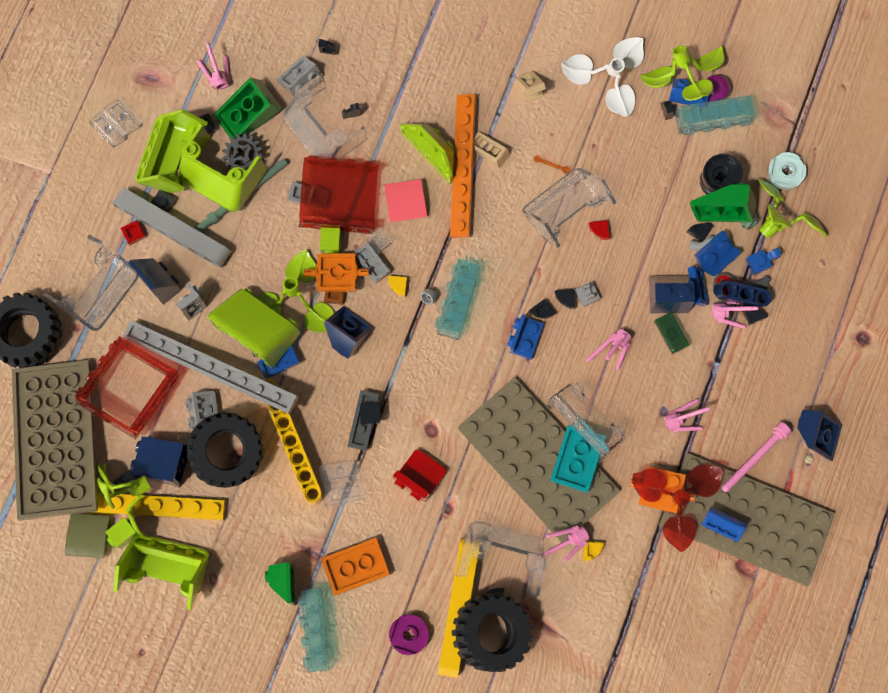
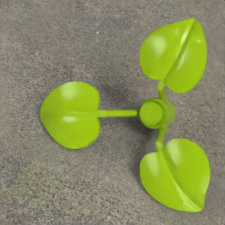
M680 45L672 50L674 57L672 59L673 67L664 66L649 73L640 74L646 85L658 88L672 81L671 76L676 74V65L682 69L686 68L692 85L683 89L682 96L685 100H697L711 94L713 85L707 79H702L695 83L689 68L690 61L694 64V68L699 71L702 69L704 71H712L720 67L725 61L723 48L720 46L695 61L690 52H688L687 47Z
M762 179L756 180L775 199L774 206L768 204L769 215L766 218L767 221L759 228L765 237L770 239L777 231L781 232L786 227L792 228V224L799 220L806 221L811 227L821 232L824 238L827 236L820 222L806 212L789 221L777 209L780 200H784L782 193L771 183Z
M306 249L298 253L288 263L285 270L287 278L283 281L284 289L281 290L282 294L279 301L277 296L270 292L261 293L256 297L281 315L282 310L279 305L282 304L285 294L289 297L298 296L307 310L310 311L304 316V324L308 330L316 333L326 331L324 322L334 314L332 308L322 302H318L313 308H310L301 295L299 282L308 283L315 278V276L304 277V269H315L316 267L314 260Z
M107 464L98 465V470L104 480L102 482L100 478H97L98 485L109 506L114 509L115 506L111 498L130 491L132 497L137 495L126 510L134 530L145 539L150 538L137 527L132 507L143 498L142 494L151 490L146 477L142 476L127 483L114 485L109 481L106 469ZM126 486H127V488L122 489V490H120V491H118V492H115V491H114V489H118V488H122V487H126Z

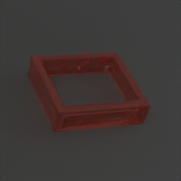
M119 336L116 341L109 345L108 353L105 356H101L95 371H91L88 374L85 385L78 388L75 401L77 405L136 440L179 378V373L177 370ZM122 350L165 375V378L131 427L86 401Z

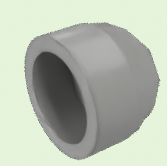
M432 288L425 289L420 294L421 300L425 304L431 305L437 299V292L433 291Z

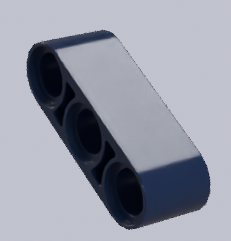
M733 281L718 282L713 288L714 295L717 298L748 306L763 307L769 305L772 300L771 293L766 289ZM724 285L727 287L726 294L723 293ZM741 290L745 293L744 298L740 295ZM759 294L762 296L761 302L758 301Z

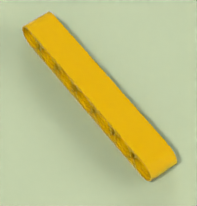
M273 379L264 380L274 386L279 387ZM266 404L305 499L313 505L320 503L323 499V493L291 415L281 410L275 411L272 409L273 406ZM288 420L289 425L286 428H281L279 426L280 422ZM290 437L296 438V443L293 446L287 445V440ZM303 455L304 459L301 463H294L295 456ZM308 472L311 474L310 480L302 481V474ZM317 490L318 497L313 500L309 499L310 491Z
M460 539L438 675L458 678L461 658L457 654L459 648H454L453 641H456V636H452V630L456 629L453 621L454 618L459 617L457 612L460 607H465L464 603L471 600L480 541Z

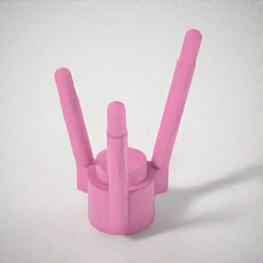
M206 43L215 71L212 74L213 77H211L201 60H198V64L210 81L211 87H214L216 90L224 89L229 86L228 82L231 81L228 57L224 56L225 73H223V71L218 70L210 44Z
M731 301L713 303L712 318H717L719 323H726L745 329V325L724 318L729 316V311L758 310L759 307H729L730 305L740 304Z
M619 329L616 334L613 333L606 342L587 358V361H591L612 342L614 346L606 356V360L610 359L617 348H623L616 366V370H619L626 351L631 345L629 343L632 338L631 335Z
M695 399L674 411L668 412V415L664 416L668 431L673 430L676 433L679 431L702 430V426L680 427V425H683V419L709 411L710 407L684 415L678 414L699 402L698 399Z
M576 525L569 529L547 534L546 537L550 538L570 533L568 540L544 552L542 556L545 557L570 543L573 546L577 545L564 558L565 562L568 561L582 547L587 545L586 541L589 540L587 531L584 527Z

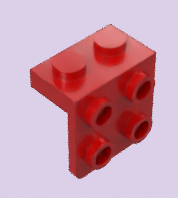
M416 449L400 471L397 470L394 473V484L402 490L404 488L411 492L410 495L417 501L422 500L426 502L445 476L446 469L425 453Z

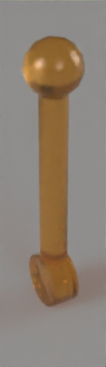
M538 155L533 158L535 163L541 162L563 171L566 175L570 173L568 166L561 167L541 159Z

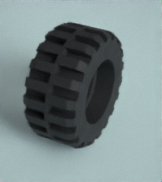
M14 293L13 297L8 295L3 297L4 301L0 303V360L14 368L38 366V362L44 364L48 361L47 357L49 355L53 357L56 353L54 348L59 347L61 343L58 338L62 337L63 331L60 329L62 324L58 314L46 301L36 295L33 296L31 293H24L23 296L20 293ZM31 315L36 317L39 322L36 337L27 345L20 347L12 346L8 341V331L11 324L22 316Z
M227 412L213 414L198 423L188 437L186 457L187 462L191 466L190 469L197 475L198 479L210 486L227 488L243 484V482L252 477L254 472H257L259 463L262 462V450L264 449L260 440L262 439L261 435L256 431L254 424H251L247 418L238 416V414ZM219 432H230L236 435L243 446V454L240 461L228 469L214 466L206 454L208 441Z
M485 594L475 596L474 599L464 603L465 607H460L457 612L459 617L454 618L453 621L456 629L452 630V636H456V641H453L454 648H459L457 654L460 658L465 659L467 665L473 666L474 669L480 671L504 672L506 669L516 667V662L521 663L523 661V653H528L530 650L528 642H532L533 636L530 635V630H533L532 623H528L527 619L530 616L528 612L522 611L524 607L521 603H515L514 598L506 597L504 594ZM490 613L499 615L506 626L505 642L496 652L486 651L478 639L479 624Z

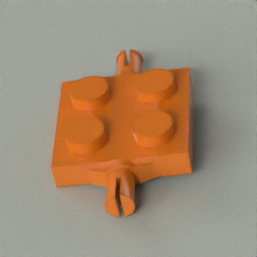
M355 253L317 254L315 269H304V277L315 276L317 292H356L357 276H369V268L357 269Z
M649 466L643 481L631 479L629 484L630 487L638 488L641 491L639 505L678 514L683 499L695 502L697 494L685 492L686 475Z

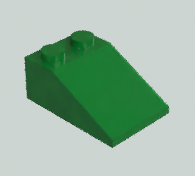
M250 77L213 115L227 135L236 139V134H239L241 137H243L244 133L249 134L270 120L282 107L262 80Z
M738 183L737 185H728L690 201V206L696 220L699 222L753 223L756 201L750 185Z

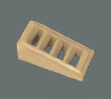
M479 131L475 135L474 151L494 166L500 168L510 156L508 148ZM481 140H484L483 143L479 147H477L479 142Z

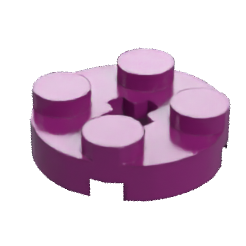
M404 615L392 623L389 630V639L397 652L403 655H414L426 647L429 640L427 625L421 618L415 615ZM411 629L415 637L407 641L403 633Z

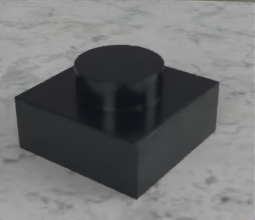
M159 190L151 204L169 213L176 199Z

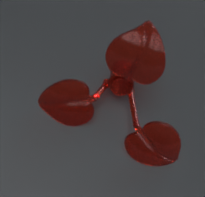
M714 465L697 466L689 472L687 477L688 482L693 486L687 491L678 490L674 493L663 490L667 485V479L664 473L658 469H646L632 475L633 486L638 495L645 501L657 502L661 497V493L672 496L673 503L679 506L678 518H669L663 526L665 539L678 551H685L693 542L696 534L694 520L689 516L681 518L683 506L687 505L690 501L689 494L695 489L696 493L701 497L713 496L719 490L723 469Z

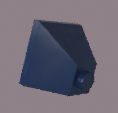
M345 306L324 322L332 348L347 359L357 352L374 329L372 325Z
M802 410L797 428L808 448L828 461H833L842 424L822 411Z

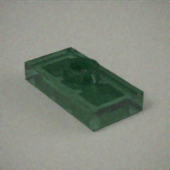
M672 312L654 320L672 355L689 347L690 344Z

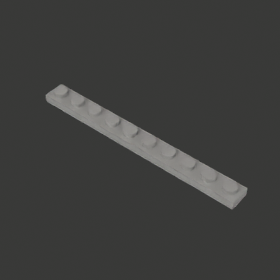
M130 321L122 337L288 414H291L298 399V396L134 321Z

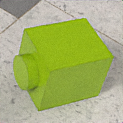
M321 227V254L340 253V228Z
M125 517L105 532L108 535L106 540L113 548L116 546L119 549L125 547L135 535H138L131 522Z

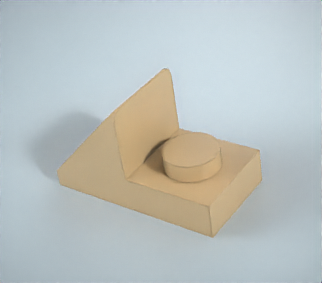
M533 71L515 77L527 102L543 96L542 90L546 89L545 84Z

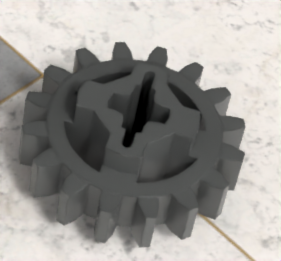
M244 133L243 137L236 134V139L230 137L231 143L225 142L227 149H222V152L226 154L222 158L224 161H228L225 165L231 167V169L240 167L247 171L256 156L263 159V156L259 154V152L263 151L261 147H258L259 141L254 142L255 138L253 136H250L248 139L246 133ZM241 142H247V143H249V144L240 145L239 143H241ZM242 150L245 152V157L241 156L240 152ZM255 151L254 158L251 160L252 153ZM241 162V163H245L246 165H245V166H239V165H236V164H239V163Z

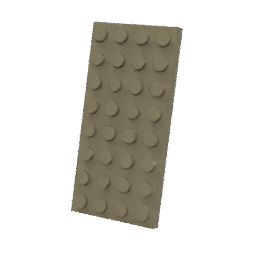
M89 360L12 369L17 520L23 521L98 511Z
M515 377L457 427L459 432L552 533L569 529L576 525L578 527L584 525L620 492L597 465L588 493L550 481L565 431ZM570 533L555 537L563 544L568 539Z
M687 453L679 473L687 476L685 492L697 494L696 500L693 502L683 499L678 514L664 511L658 526L808 587L835 513L745 476L728 492H724L722 486L735 472ZM710 507L747 524L738 542L702 526V522Z

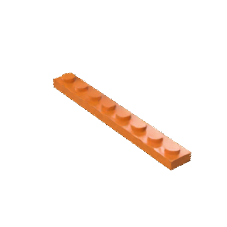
M475 94L457 95L450 226L451 238H470L476 118Z

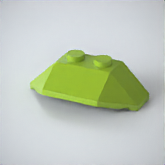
M402 123L400 125V132L451 184L453 182L454 165L453 145L449 141L445 142L441 138L442 135L439 130L433 129L429 124Z

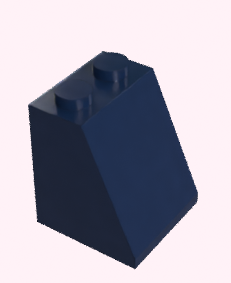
M649 276L650 313H689L695 302L694 282L688 276Z
M142 436L141 441H138L136 445V458L132 460L130 465L131 474L138 478L145 476L150 481L180 487L187 464L186 446L182 443Z

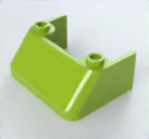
M184 109L159 115L151 130L135 175V182L169 193L184 191L185 187L180 185L179 177L175 175L182 156L183 147L199 124L207 126L208 122Z
M199 124L183 147L178 175L179 180L184 186L231 212L238 211L257 186L267 168L259 156H256L247 171L243 168L235 167L226 176L198 161V158L211 138L203 125Z
M139 534L135 535L115 565L113 591L117 592L123 581L137 583L144 576L181 584L180 592L188 597L187 610H191L200 593L209 559L208 551L153 536L145 539Z

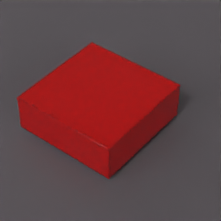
M138 220L121 227L129 246L146 238Z

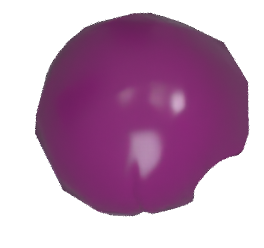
M714 74L707 78L713 85V91L707 101L713 104L718 101H724L731 93V84L727 77L721 74Z

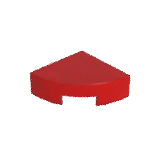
M607 220L588 223L589 229L594 235L602 240L610 239Z

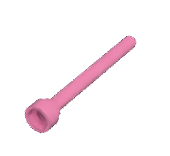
M780 422L774 428V434L722 486L724 492H728L779 440L786 439L792 433L785 423Z

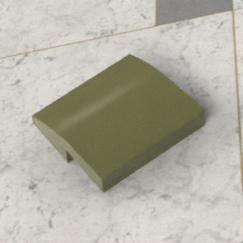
M71 514L66 536L65 555L104 558L108 544L105 532L110 527V516Z

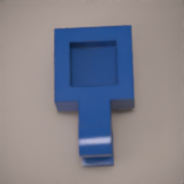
M779 248L770 251L768 254L761 250L746 257L745 260L755 276L772 267L771 261L780 258L782 253Z

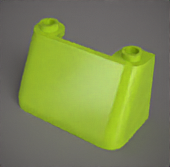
M240 288L212 310L207 319L216 329L234 338L273 369L301 332L297 329L298 324L290 318L286 320L254 297L255 294L250 289L245 288L244 290Z

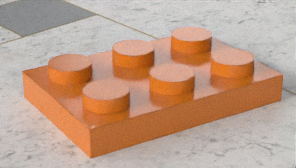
M377 538L321 558L334 596L390 576Z

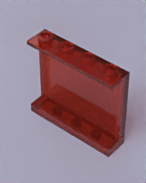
M314 155L304 157L298 227L321 229V227L340 228L342 232L373 234L375 231L374 221L379 164H375L372 161L359 163L353 159L340 161L333 157L320 159Z

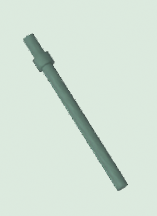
M283 158L266 171L254 190L288 165L286 160ZM220 207L215 212H210L206 215V219L195 226L196 229L201 232L210 224H215L219 221L218 218L228 210Z

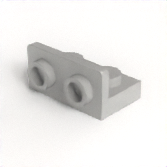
M302 56L277 81L298 100L322 77V74L315 63Z
M188 282L185 285L191 294L184 295L176 305L189 321L206 308L204 304L206 299L196 285L192 287Z
M215 391L192 392L187 397L185 405L186 409L189 410L188 425L192 431L203 419L213 414H218Z

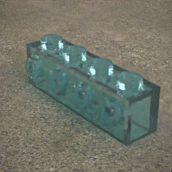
M751 95L679 106L676 109L675 117L679 134L692 135L698 131L711 132L716 128L729 129L735 125H740L741 127L748 126L753 122L755 113Z
M458 259L457 263L452 265L450 274L453 277L451 282H447L445 288L447 297L441 301L439 310H442L440 317L437 316L434 328H437L438 335L459 340L480 271L479 264Z
M323 590L301 591V596H298V606L302 608L303 613L299 620L300 628H304V636H301L302 649L306 648V656L303 657L304 669H307L308 673L330 671Z

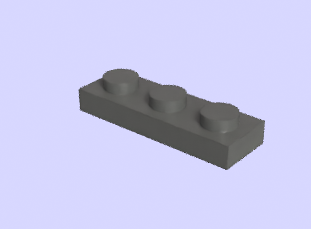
M360 390L347 445L348 448L367 451L373 424L360 423V404L378 403L379 394Z

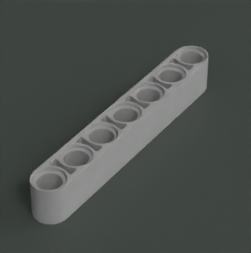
M126 188L121 189L112 203L121 211L219 268L222 267L231 253L222 244Z

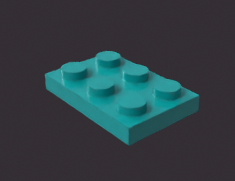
M568 425L550 481L588 493L605 437Z

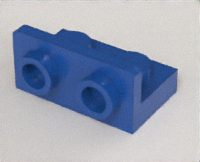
M674 78L669 97L670 102L702 108L706 107L709 95L693 101L685 100L682 96V91L685 87L692 85V83L686 79Z
M721 231L694 256L704 272L716 276L729 263L734 261L741 254V251L733 247L728 235Z
M522 314L521 319L517 318L514 329H517L515 336H510L507 345L510 347L509 353L531 360L544 323L526 318L525 314Z

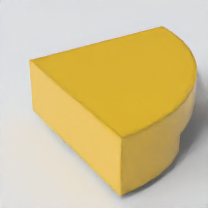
M388 276V283L391 289L397 295L405 297L407 277Z
M586 541L587 545L583 547L582 561H590L596 558L601 553L604 543Z

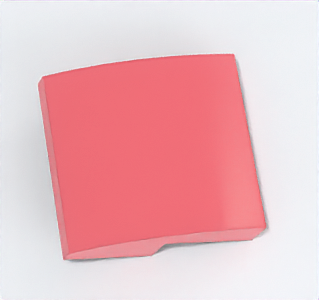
M421 179L384 184L390 222L427 217Z

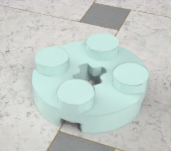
M783 152L771 160L768 166L769 182L782 190L796 189L806 176L805 163L803 164L800 160L801 158L794 153ZM788 167L792 174L785 175L782 170Z

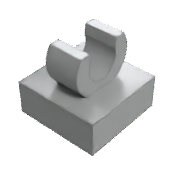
M593 282L575 289L582 308L600 300Z

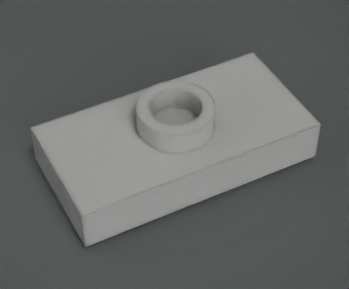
M369 242L353 252L363 268H369V276L375 284L391 273Z

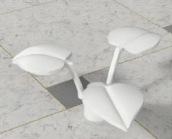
M628 38L619 42L613 50L614 59H612L609 65L596 70H592L593 63L591 59L583 54L574 55L561 63L564 75L577 85L589 83L591 74L606 69L609 75L616 77L615 88L610 89L605 96L607 107L612 112L624 117H628L632 113L635 105L634 92L630 86L622 85L619 87L618 83L620 73L625 67L632 69L641 64L644 56L643 38Z

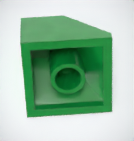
M290 562L269 565L268 571H265V582L269 583V586L286 603L296 606L294 565Z

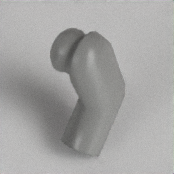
M710 235L702 242L691 240L688 249L699 251L715 236Z

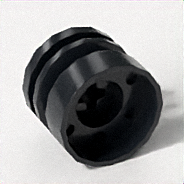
M729 154L712 156L706 162L700 175L699 184L705 194H709L728 185H737L743 178L742 166L735 157ZM717 176L720 177V179H723V181L720 182L717 179Z

